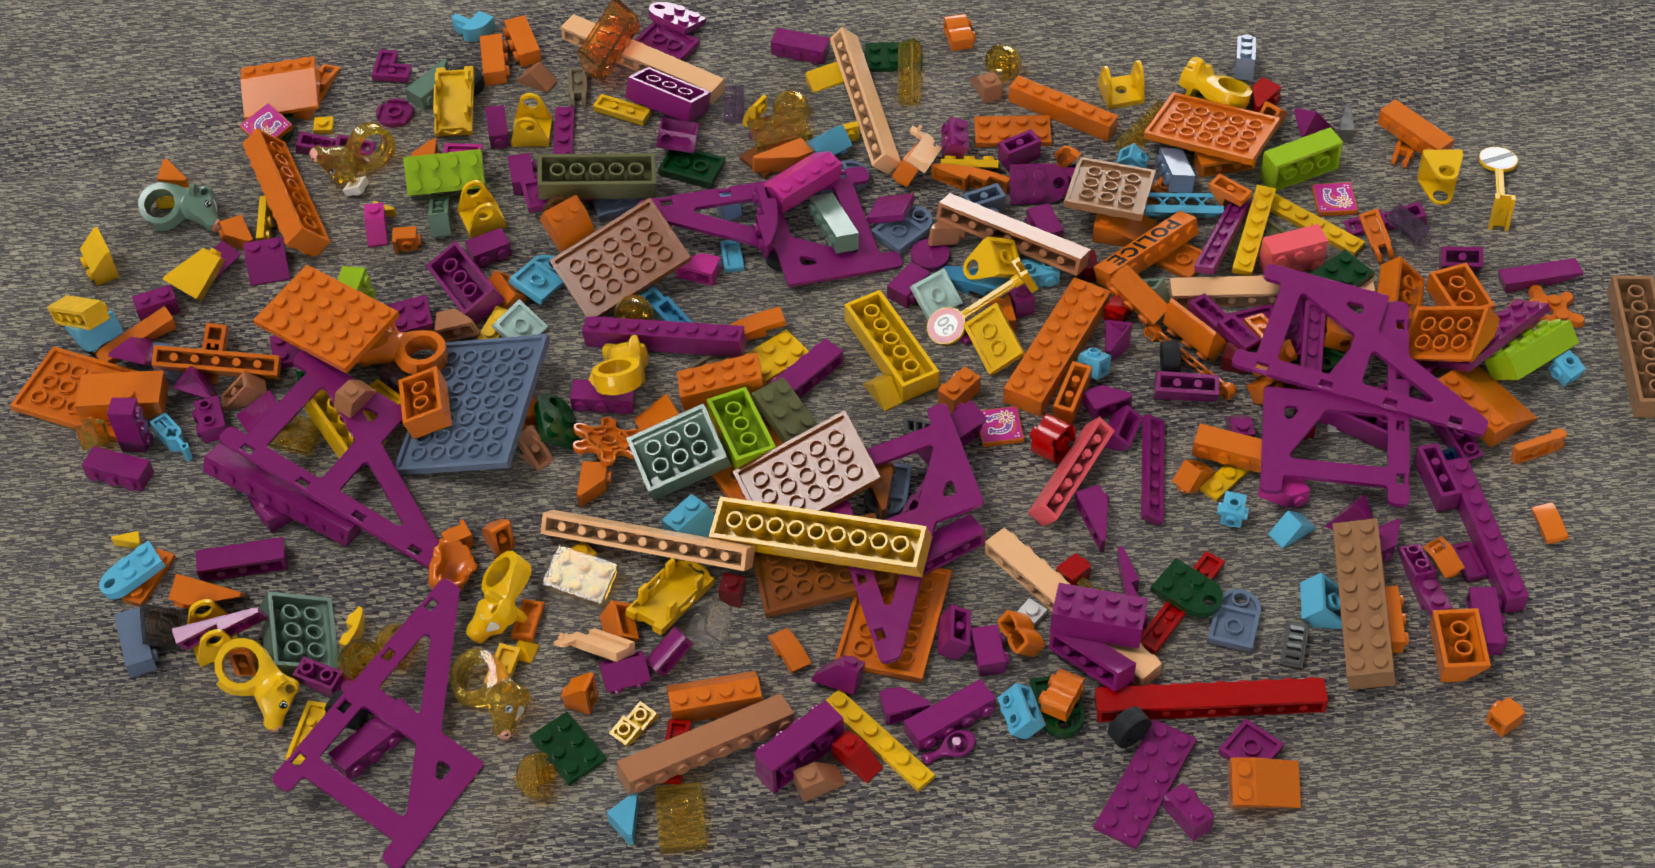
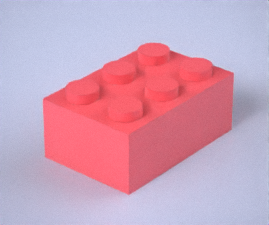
M1319 224L1263 237L1258 264L1263 273L1269 264L1301 272L1316 270L1324 264L1328 239Z

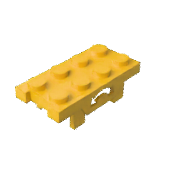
M464 66V70H446L445 67L436 68L433 101L435 137L473 135L474 67Z
M671 558L665 563V569L663 568L647 584L644 583L638 589V598L626 608V616L639 622L644 621L652 626V631L661 636L714 585L715 578L711 577L705 566L697 562L681 559L675 562V559ZM694 569H696V570H698V571L702 570V571H704L705 573H704V574H703V573H699V572L695 571Z

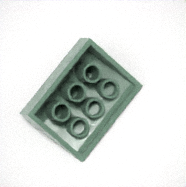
M704 403L626 438L647 490L653 500L664 497L732 466Z
M267 591L260 605V610L266 613L268 619L261 622L263 648L268 652L279 670L297 680L292 674L303 656L340 670L332 598Z

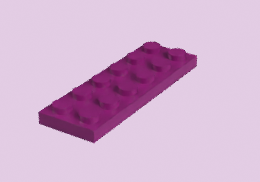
M1521 299L1513 301L1508 308L1498 313L1497 316L1500 318L1494 338L1473 362L1437 361L1439 368L1470 372L1550 312L1549 303L1529 302Z
M1154 720L1094 824L1093 829L1137 849L1163 803L1165 794L1169 792L1193 749L1197 738L1158 720Z

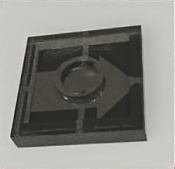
M142 604L140 607L143 644L180 651L185 650L176 644L172 628L186 625L185 612Z

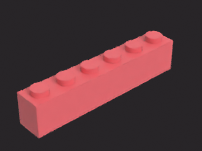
M1101 417L1084 426L1028 511V514L1041 526L1044 527L1058 519L1115 430Z

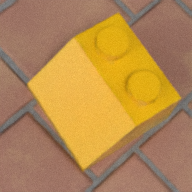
M95 227L80 247L82 257H79L83 268L88 267L85 271L89 280H94L96 286L119 278L110 251L98 227Z

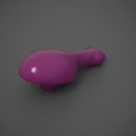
M968 730L953 731L945 737L937 750L922 754L921 759L927 766L934 760L944 756H964L975 746V735Z

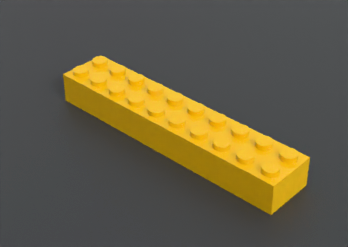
M721 496L709 534L710 538L755 546V552L917 577L923 576L932 540V535L927 526Z

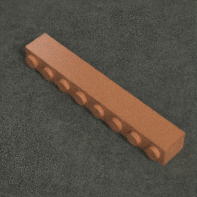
M951 193L938 204L936 220L984 239L989 236L1014 240L1018 253L1075 276L1087 267L1091 250L1089 248Z
M781 693L618 760L616 775L628 795L643 792L650 786L664 783L671 777L683 775L690 769L704 766L714 759L726 757L735 750L745 749L754 742L766 740L771 735L784 731L793 723L794 712Z

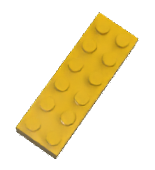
M881 290L844 304L846 323L882 374L892 376L902 402L939 387V370Z

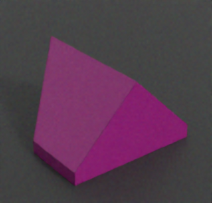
M1294 109L1301 137L1330 127L1333 131L1335 130L1317 111Z
M1106 320L1105 353L1111 355V362L1130 348L1131 322Z
M130 337L110 351L108 357L151 365L153 342L152 339Z
M192 366L186 370L173 387V389L202 399L217 395L209 375Z
M1361 495L1347 505L1324 527L1333 530V523L1373 519L1366 496Z

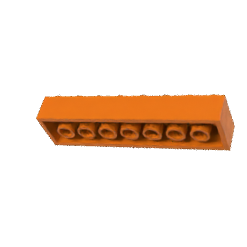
M256 128L242 144L246 151L245 154L251 162V167L255 171L256 179L262 187L261 190L266 196L267 204L270 206L273 212L272 215L279 226L278 229L283 235L284 243L290 248L300 250L305 255L316 257L330 243V239L286 142Z
M1073 278L1006 383L1003 392V403L1017 406V408L1036 416H1042L1066 377L1072 361H1076L1102 319L1104 309L1110 301L1111 293L1109 290L1078 278Z

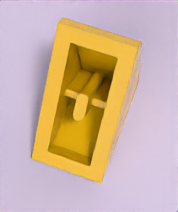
M880 375L863 383V386L884 412L902 404L891 375Z

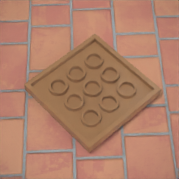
M1079 157L1064 200V207L1105 214L1111 217L1127 218L1133 221H1142L1156 170Z

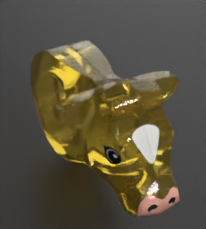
M372 121L363 122L351 132L345 146L322 147L316 145L309 153L311 159L319 164L336 184L342 185L347 180L351 183L356 182L354 173L376 169L387 164L394 154L395 140L391 133L382 125ZM380 134L381 144L379 148L370 155H361L363 141L370 135Z
M478 648L467 650L459 655L451 669L450 683L454 690V697L465 706H487L493 722V733L502 740L513 738L517 724L526 715L527 706L533 699L530 691L526 687L515 683L499 658L486 650ZM487 663L489 667L487 682L480 689L469 692L466 686L469 672L478 664Z

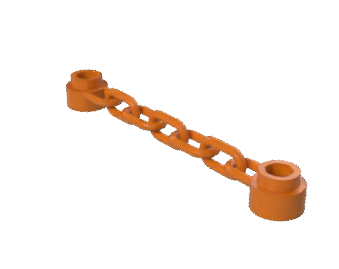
M1158 324L1148 325L1144 328V335L1147 338L1150 335L1152 338L1149 340L1152 342L1155 340L1160 342L1171 340L1162 333V328ZM1180 347V351L1184 353V355H1181V359L1200 374L1209 373L1215 375ZM1189 358L1194 361L1193 364L1188 361ZM1200 366V367L1203 368L1204 370L1201 371V370L1198 369L1197 367ZM1219 378V382L1222 384L1219 385V395L1222 397L1224 394L1226 397L1223 399L1227 401L1235 396L1236 386Z

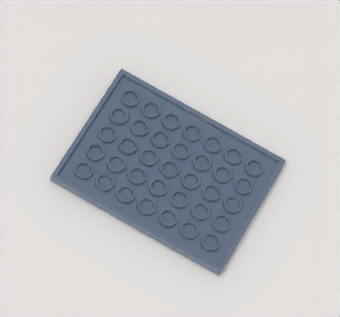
M548 334L446 342L448 363L440 372L447 381L452 425L413 439L407 430L395 464L399 475L510 468L550 343Z

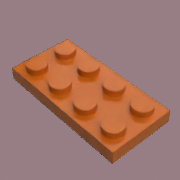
M1050 115L974 116L975 147H998V142L1030 129L1041 140V146H1051Z

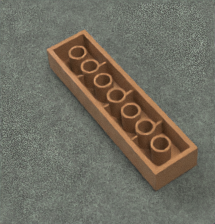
M1612 275L1607 295L1633 416L1655 418L1654 277Z
M1378 519L1333 523L1346 673L1349 688L1354 690L1396 685Z

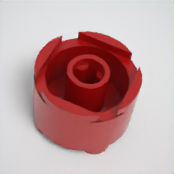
M1045 414L1038 427H1033L1029 437L1032 439L1031 452L1053 463H1060L1070 449L1068 447L1070 441H1075L1076 428L1053 415Z

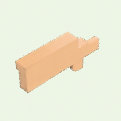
M912 125L909 131L920 139V142L906 161L925 173L942 148L937 144L936 146L933 145L935 140H933L932 136L920 131L922 125H919L918 128Z
M596 628L589 630L587 635L580 632L573 634L559 633L558 640L554 641L555 646H572L615 662L635 654L634 641Z

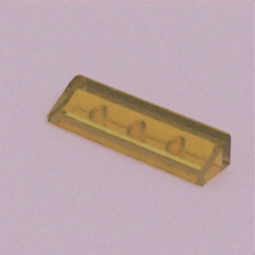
M914 37L898 43V105H921V44Z
M1159 99L1116 140L1115 150L1119 152L1133 143L1141 149L1149 141L1144 139V131L1164 105L1162 100Z

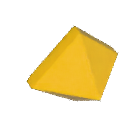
M518 640L515 647L521 648L522 651L519 661L532 664L540 645Z

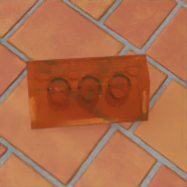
M612 0L577 52L585 75L605 81L607 76L612 73L613 67L621 59L622 53L629 47L632 38L640 29L637 15L620 0Z

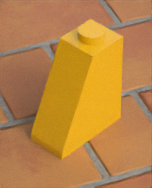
M212 247L210 250L202 248L166 274L163 280L195 299L202 301L226 259L221 257V252Z

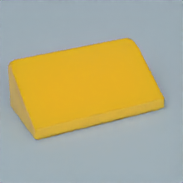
M837 61L805 73L806 83L813 93L844 83Z

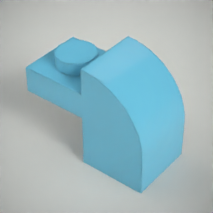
M478 11L471 19L456 13L451 17L454 30L458 34H463L464 40L468 42L480 41V36L490 35L496 29L494 17Z

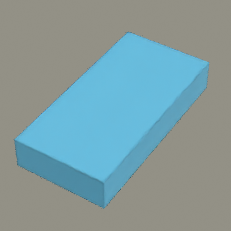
M732 240L720 241L725 273L745 271L740 243Z

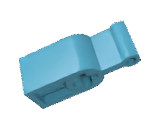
M166 412L149 422L155 436L170 451H180L186 461L193 459L189 445L185 443L180 427Z

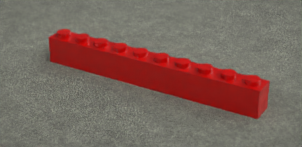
M1307 677L1305 679L1284 678L1282 680L1262 679L1259 681L1239 680L1236 682L1216 681L1213 683L1127 685L1116 692L1107 686L1095 688L1094 704L1096 721L1112 722L1120 713L1134 706L1139 707L1150 720L1326 712L1328 697L1324 678Z

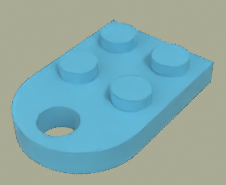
M538 255L510 277L509 280L510 285L539 305L564 285L555 269L550 267L551 263L549 260L555 257L551 255Z
M148 540L108 569L100 580L99 588L109 599L124 597L165 568L166 565Z

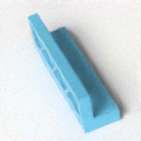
M1150 192L1149 198H1155L1160 204L1146 205L1144 215L1148 217H1171L1178 211H1182L1194 217H1221L1224 212V206H1219L1217 201L1216 206L1204 204L1207 199H1215L1212 193ZM1169 198H1175L1180 204L1167 205L1165 202ZM1188 198H1194L1199 205H1186L1184 202Z

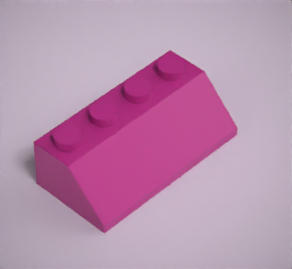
M830 151L815 152L763 183L767 197L776 198L777 209L783 214L840 179L842 162Z

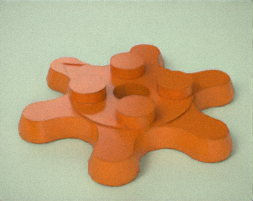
M1533 285L1529 288L1528 294L1531 297L1529 302L1549 303L1550 312L1553 313L1552 315H1544L1538 321L1561 319V321L1570 320L1572 326L1576 328H1581L1585 325V319L1581 314L1572 313L1567 308L1574 302L1572 293L1563 292L1559 296L1554 294L1548 296L1539 285ZM1535 323L1532 324V325H1531L1530 327H1528L1527 329H1530V328L1532 329L1533 327H1535Z
M611 417L602 418L601 425L597 427H591L584 423L574 424V433L584 438L583 440L573 442L575 453H595L604 466L613 465L618 456H625L635 460L626 438L639 433V429L621 430L616 427V420Z

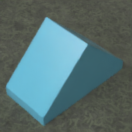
M1287 511L1268 535L1283 549L1312 532L1316 527L1302 513Z
M638 793L629 795L607 811L609 824L629 845H634L639 809Z

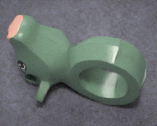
M156 182L145 188L138 199L141 216L150 226L154 227L155 231L170 230L185 219L204 226L210 233H216L221 230L216 195L206 185L198 187L196 184L190 183L188 189L171 183ZM163 196L174 197V207L168 215L161 218L151 216V206L154 201Z

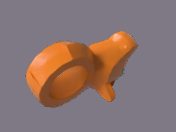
M394 323L357 363L361 367H369L373 364L389 365L395 361L402 371L411 376L435 366L441 371L448 363V352L443 337L438 333L426 330L400 332ZM428 349L435 351V354L426 359L417 360L410 357L420 350Z

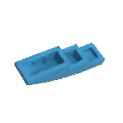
M943 267L955 289L967 295L973 291L986 296L1010 280L1009 278L1002 277L970 280L964 275L963 267ZM969 268V272L971 275H975L978 269Z
M655 286L652 288L648 287L633 297L642 308L658 321L693 323L669 296L664 297Z

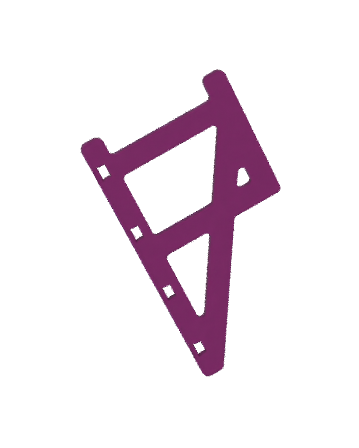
M859 166L841 170L840 175H845L846 178H840L822 189L834 190L838 202L859 232V249L856 253L847 251L836 254L830 246L792 237L784 215L778 211L776 236L771 251H774L777 255L787 286L795 287L885 272L902 266L901 256L896 251L885 253L878 251L854 186L866 184L869 181V174L865 167ZM767 181L651 199L669 225L757 247L758 237L754 235L753 227L696 213L695 211L752 202V193L755 192L756 184H762ZM730 192L731 196L720 197V194ZM672 202V205L661 206V203ZM800 259L814 261L816 264L802 265Z
M1275 264L1266 266L1263 276L1264 280L1277 284L1281 288L1258 351L1256 353L1245 350L1235 351L1232 358V366L1234 368L1251 373L1255 372L1272 379L1374 408L1393 411L1396 414L1441 427L1453 428L1473 436L1482 437L1485 435L1488 420L1379 332L1389 300L1388 295ZM1300 297H1306L1354 337L1341 376L1330 375L1278 359ZM1347 305L1361 307L1363 311L1362 313H1356ZM1377 355L1432 402H1426L1364 384L1362 380L1370 356ZM1256 365L1268 367V371L1256 368ZM1320 382L1332 385V388L1320 386L1319 384ZM1384 400L1397 403L1396 407L1384 404ZM1450 418L1453 420L1462 422V424L1458 425L1448 421Z
M1390 301L1386 306L1379 332L1409 355V306L1405 302ZM1396 323H1403V330L1396 329ZM1350 349L1329 373L1330 375L1341 376ZM1387 364V391L1409 397V382L1405 378L1403 380L1396 379V371ZM1326 383L1320 384V386L1332 388V385ZM1278 387L1264 388L1260 490L1263 493L1279 494L1282 490V479L1292 478L1384 488L1387 490V503L1390 506H1408L1410 501L1409 417L1318 391ZM1384 400V404L1396 407L1397 403ZM1287 408L1298 411L1291 419L1285 417V409ZM1327 412L1380 417L1387 420V467L1292 458L1290 455ZM1397 424H1404V431L1397 430ZM1397 476H1404V485L1397 484Z
M301 350L294 357L293 364L306 374L250 433L245 434L235 427H228L221 433L220 443L347 521L349 520L358 525L362 530L400 553L416 560L418 564L429 570L434 547L439 542L382 446V443L403 421L400 405L377 392L351 418L338 411L355 442L322 478L314 476L268 448V445L320 390H325L334 404L335 392L348 380H356L341 370ZM363 410H369L377 415L375 420L369 421L364 415ZM244 446H247L248 448L252 449L253 452L252 454H249L242 448ZM363 465H368L402 525L398 526L341 492V489ZM301 479L309 485L305 488L297 482ZM355 513H358L365 519L362 522L357 518L353 517V515ZM411 546L421 552L419 556L409 551Z
M938 404L928 409L927 414L931 422L928 427L866 449L875 467H879L922 450L933 448L918 507L885 519L887 521L927 526L932 539L937 523L984 505L981 492L946 404ZM950 483L954 484L956 493L945 497L946 486ZM849 499L829 509L831 513L854 516ZM848 566L880 662L889 664L899 660L903 654L922 577L900 574L893 601L890 605H885L873 570ZM865 574L867 582L860 585L857 576ZM884 630L886 638L879 641L876 631Z
M448 579L439 581L426 599L408 617L378 655L372 659L298 745L292 755L274 773L272 778L273 784L284 792L292 791L300 780H308L390 838L392 842L382 855L383 862L390 868H402L483 767V762L444 735L441 731L460 593L459 587ZM433 599L437 605L432 611H429L425 607ZM423 636H428L430 638L421 711L415 714L380 690V686ZM390 649L395 654L387 662L382 657ZM346 700L351 706L343 714L338 709ZM361 709H367L416 745L407 812L403 816L394 812L320 759L322 754ZM302 754L305 760L299 767L292 764L297 756ZM438 763H444L450 768V771L441 780L435 776Z

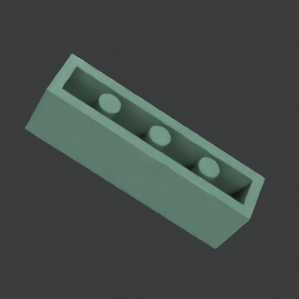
M831 192L810 196V204H808L809 215L814 218L816 226H819L822 235L827 238L828 245L832 246L835 253L858 250L859 232L834 194Z

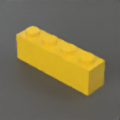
M66 295L47 306L52 318L58 325L92 330L110 319L109 309L101 300Z

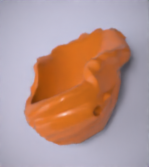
M451 539L450 541H439V544L434 547L433 556L429 564L428 584L432 590L439 581L448 579L456 584L461 592L464 585L467 584L469 577L477 570L478 566L467 545H463L461 541L454 542Z

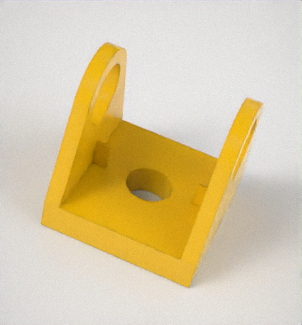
M1140 60L1134 61L1130 75L1111 78L1108 66H1102L1098 78V87L1108 110L1144 103V70ZM1117 90H1124L1125 93H1118V92H1116V91H1117Z
M525 93L520 97L513 125L512 147H549L553 118L543 100L537 94ZM532 98L538 104L533 107L527 106L524 100Z
M1462 149L1423 150L1417 179L1430 201L1434 204L1446 205L1451 202L1463 159ZM1437 191L1445 192L1448 195V199L1445 201L1436 200L1433 197V193Z
M472 180L466 183L462 188L458 214L470 239L499 228H507V223L494 197L483 182ZM480 186L478 193L474 195L467 194V190L470 187Z
M989 236L983 239L965 260L963 265L964 275L970 280L992 277L1010 279L1017 274L1012 264V261L1019 257L1015 241ZM973 260H976L979 266L978 272L975 275H971L969 272V265Z
M199 600L189 608L187 625L229 613L213 600ZM201 606H211V608L203 614L195 613L196 609H198ZM221 629L205 633L200 639V644L193 647L199 666L202 667L215 662L214 660L223 644L238 638L237 634L230 636ZM213 636L220 637L219 642L209 643V638Z

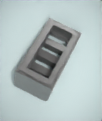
M1346 103L1338 136L1343 143H1352L1355 131L1352 106L1350 103Z

